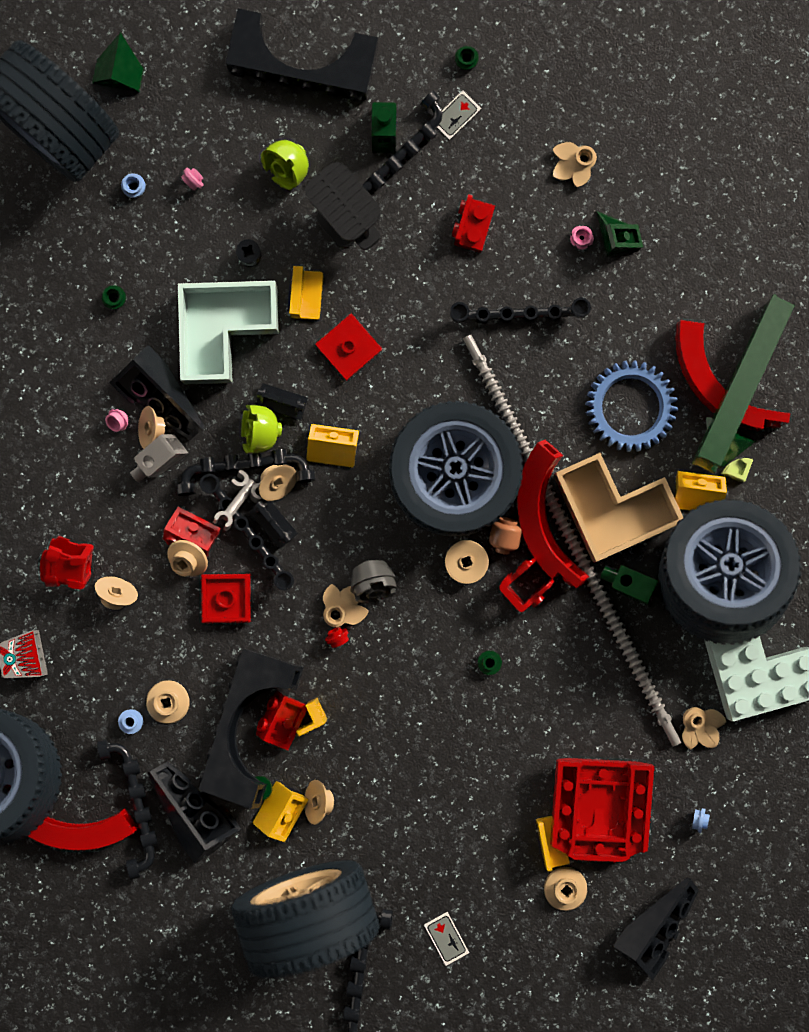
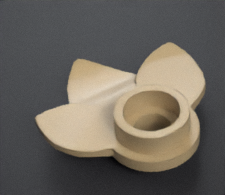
M565 142L555 146L553 152L560 161L555 166L553 177L559 180H569L572 178L576 187L586 184L591 176V168L596 163L597 156L595 151L588 146L578 147L572 142ZM585 155L588 157V161L582 162L580 157Z
M331 584L325 590L323 601L326 608L323 617L329 626L339 627L344 623L355 625L367 616L369 611L365 607L358 605L359 602L356 601L355 595L350 591L351 586L339 591L336 586ZM334 610L340 612V618L337 620L331 617V613Z
M693 707L686 710L683 715L685 726L682 733L683 743L690 750L698 743L707 748L717 747L719 743L717 728L726 723L725 717L714 709L703 711L701 708ZM699 717L698 721L694 724V718Z

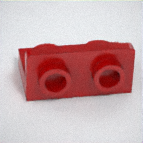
M468 194L467 201H461L458 214L462 215L460 224L455 223L451 237L455 238L454 245L482 253L495 205L472 199L473 195Z
M177 507L164 528L163 540L169 546L178 540L190 541L199 546L206 557H208L209 550L218 537L221 528Z
M276 691L274 696H271L268 701L264 717L258 722L256 735L265 742L289 750L297 733L296 731L299 729L307 712L306 704Z

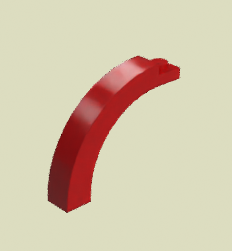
M680 320L676 324L675 340L682 373L697 398L715 414L726 390L713 375L706 359L703 341L705 323ZM749 405L739 427L760 431L764 429V423H766V427L781 428V425L789 423L790 413L765 410Z
M543 440L535 445L522 471L521 486L517 499L520 527L530 552L541 568L552 579L561 574L563 576L562 579L568 585L578 588L584 584L589 576L571 561L558 546L551 533L546 516L545 500L548 482L563 454L549 442Z
M5 785L4 787L7 788L8 793H9V791H10V789H11V786H10V785ZM124 808L109 818L86 824L66 823L47 817L43 820L42 825H39L35 831L30 832L28 837L59 849L90 850L123 840L133 834L138 829V826Z

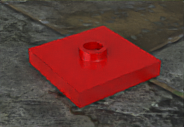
M352 313L315 344L346 381L383 351Z
M201 574L202 623L251 622V574Z

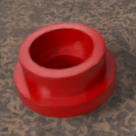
M336 627L327 633L328 636L325 639L326 643L330 644L332 648L339 647L349 640L347 636L348 631L345 628Z

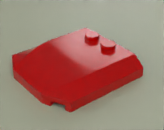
M578 758L556 759L550 845L574 860L624 862L631 859L630 857L637 853L647 852L654 765L636 761Z

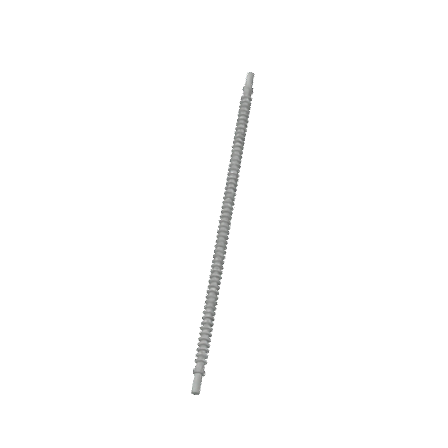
M468 335L463 340L473 358L472 363L479 369V376H482V382L486 383L485 388L490 390L488 394L493 396L491 400L496 402L494 406L499 408L498 413L502 414L501 419L505 420V424L510 427L512 434L515 435L521 450V457L525 458L523 462L526 463L533 448H529L530 442H526L527 436L522 434L524 430L519 429L521 424L516 423L518 418L513 417L514 411H510L511 405H507L508 399L503 397L505 393L500 392L502 387L497 386L499 381L494 380L495 374H491L492 368H488L485 355L481 354L472 335ZM548 485L546 491L547 503L545 505L550 507L549 512L553 513L552 518L556 519L555 524L560 526L558 531L563 532L561 536L566 538L565 543H568V549L572 550L571 556L576 557L574 562H578V567L589 576L587 587L592 588L590 593L595 594L593 599L598 600L597 606L600 605V612L605 614L603 618L608 619L606 624L611 625L609 630L614 631L613 637H617L616 643L621 645L619 649L624 650L622 655L627 656L626 662H630L629 668H633L632 674H636L635 680L640 682L638 686L643 688L642 693L646 694L645 699L650 701L648 705L653 707L651 711L656 713L659 726L662 725L672 746H676L681 741L671 723L672 718L665 711V704H661L662 698L657 697L659 692L654 691L656 686L651 685L652 679H648L649 673H645L646 667L641 665L643 661L638 659L639 654L635 653L636 648L631 646L633 642L628 640L630 636L625 634L626 629H623V623L619 622L620 616L615 615L617 610L612 609L614 605L609 603L610 597H606L607 591L602 590L604 585L599 584L601 579L596 578L597 572L594 573V566L589 564L591 560L586 559L588 554L583 553L585 548L580 547L581 541L578 542V535L573 533L575 529L570 528L572 523L567 522L569 517L564 516L565 510H561L562 504H558L559 498L554 496L556 492L551 491L553 486Z

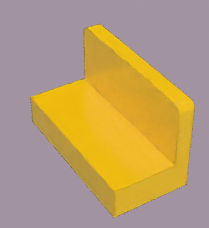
M293 266L289 312L291 318L320 319L323 285L322 272L304 271L303 266Z
M311 424L308 437L307 461L354 467L359 431Z
M683 471L677 472L676 494L674 498L679 509L695 510L698 506H703L705 503L725 499L727 494L725 477Z
M318 698L309 701L305 705L313 721L301 726L296 731L298 736L326 723L327 717Z
M276 781L272 787L271 795L264 801L253 824L268 837L285 842L309 799L304 795L289 790L282 783Z
M552 816L536 819L544 865L547 872L552 871V867L570 864L567 854L550 845Z

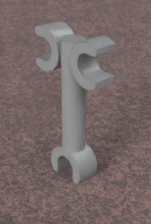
M242 470L238 472L237 477L243 482H237L233 479L230 484L233 489L240 490L225 511L216 513L213 523L216 524L218 520L224 519L227 522L223 529L225 531L230 529L233 515L248 495L254 503L260 502L261 499L256 494V491H259L260 483L256 484L253 480L249 479L247 473Z

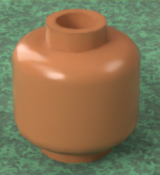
M501 517L492 524L489 543L496 548V552L509 554L510 551L519 548L522 530L518 521L512 518Z

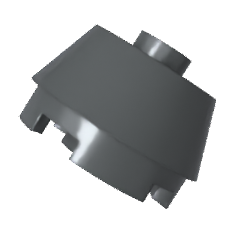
M368 560L353 569L350 591L355 595L356 601L360 603H369L368 598L381 597V600L396 593L395 588H397L396 583L398 579L385 561Z

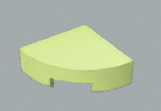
M741 458L734 460L725 466L721 474L740 482H745L753 459Z

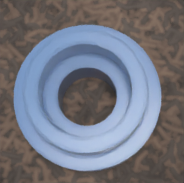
M128 174L121 182L122 191L130 198H137L145 191V181L138 174ZM132 183L138 184L135 190L130 189Z
M133 709L124 711L118 719L120 729L127 734L138 732L143 725L142 715ZM128 717L134 719L133 726L127 725L126 720Z
M703 808L702 810L695 809L692 829L698 830V833L702 832V828L707 829L710 815L705 814L706 809Z

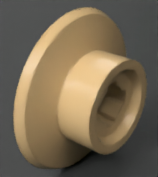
M146 406L142 410L138 424V436L143 449L158 436L165 433L163 417L156 416L155 411L150 406Z
M272 465L266 468L260 478V496L267 501L279 500L286 496L296 483V470L288 465Z
M186 540L175 541L169 546L167 552L168 560L176 574L180 576H198L206 571L208 560L199 546Z
M471 540L455 543L448 550L445 558V566L449 575L457 582L464 584L480 580L485 575L489 564L485 549L479 543ZM468 556L472 565L465 568L461 559Z
M103 577L95 583V590L101 598V603L109 609L119 610L137 600L138 593L135 587L121 578Z
M169 680L161 681L155 684L148 692L146 707L150 716L157 722L163 724L176 723L186 715L189 709V696L185 688L179 683ZM170 698L171 706L165 708L162 700Z
M318 780L311 781L305 792V797L309 800L304 810L308 821L315 825L320 823L325 815L332 812L334 798L332 792L326 790L323 783Z
M560 867L552 871L546 878L544 894L549 904L554 908L570 911L576 909L584 902L587 895V883L584 876L576 869ZM565 885L572 889L568 895H564L561 891Z

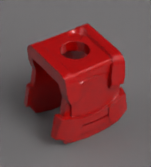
M61 536L53 538L48 550L43 551L40 560L41 581L48 587H59L60 584H64L73 589H83L91 577L94 546L92 544L70 542V539Z
M534 558L526 559L517 567L514 573H508L499 587L500 591L520 612H524L531 605L533 608L536 607L544 599L542 595L554 583L552 578L549 579L525 602L509 586L536 561Z

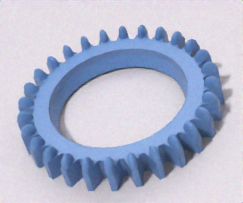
M634 360L630 368L627 361H623L622 369H620L618 364L615 363L613 365V372L606 368L604 370L606 377L600 374L596 377L600 384L595 382L591 384V387L596 392L589 391L587 393V396L593 400L587 401L585 405L593 409L587 411L586 415L594 416L588 423L589 425L597 424L593 431L594 434L600 431L603 432L599 439L600 441L607 437L609 438L607 446L610 447L614 442H617V450H621L623 445H625L626 452H630L634 445L636 451L639 452L641 451L642 444L646 449L651 448L650 441L655 445L658 444L659 439L657 435L665 438L667 435L663 429L670 431L673 428L667 421L676 420V417L671 415L670 412L678 410V407L671 405V403L677 401V397L669 396L675 389H666L670 380L661 381L663 372L654 375L655 366L647 371L646 362H643L640 368H638L637 361ZM632 378L647 383L655 391L659 400V414L656 422L650 429L638 435L618 433L609 426L603 415L602 403L607 390L614 383L623 379Z

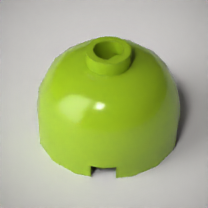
M288 140L275 141L261 153V162L265 171L267 172L270 169L275 175L272 177V180L282 188L292 190L303 181L308 173L309 163L306 151L299 144Z
M246 405L249 411L244 410L241 424V436H246L247 444H243V449L246 453L266 452L274 446L277 437H281L282 425L277 422V417L272 410L264 406Z

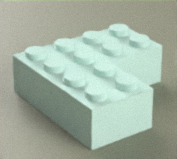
M276 281L178 284L180 381L184 384L232 383L231 335L279 334L278 287Z
M760 636L740 644H715L712 641H705L728 720L737 721L809 700V647L795 649L766 658Z

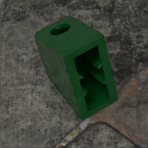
M372 102V153H396L397 104L394 102ZM380 138H387V139H389V140H388V141H380V140H378V139H380Z
M606 565L600 577L612 583L611 589L646 606L658 582L622 565L619 570ZM623 578H628L632 580V584L625 586L621 584Z

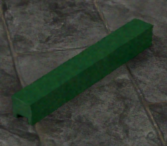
M773 294L766 303L691 464H696L712 473H715L717 468L721 467L795 307L794 304L777 297L776 294Z

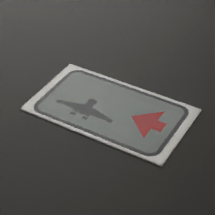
M462 91L442 110V121L437 128L450 140L481 108Z
M448 912L424 924L445 965L469 953Z

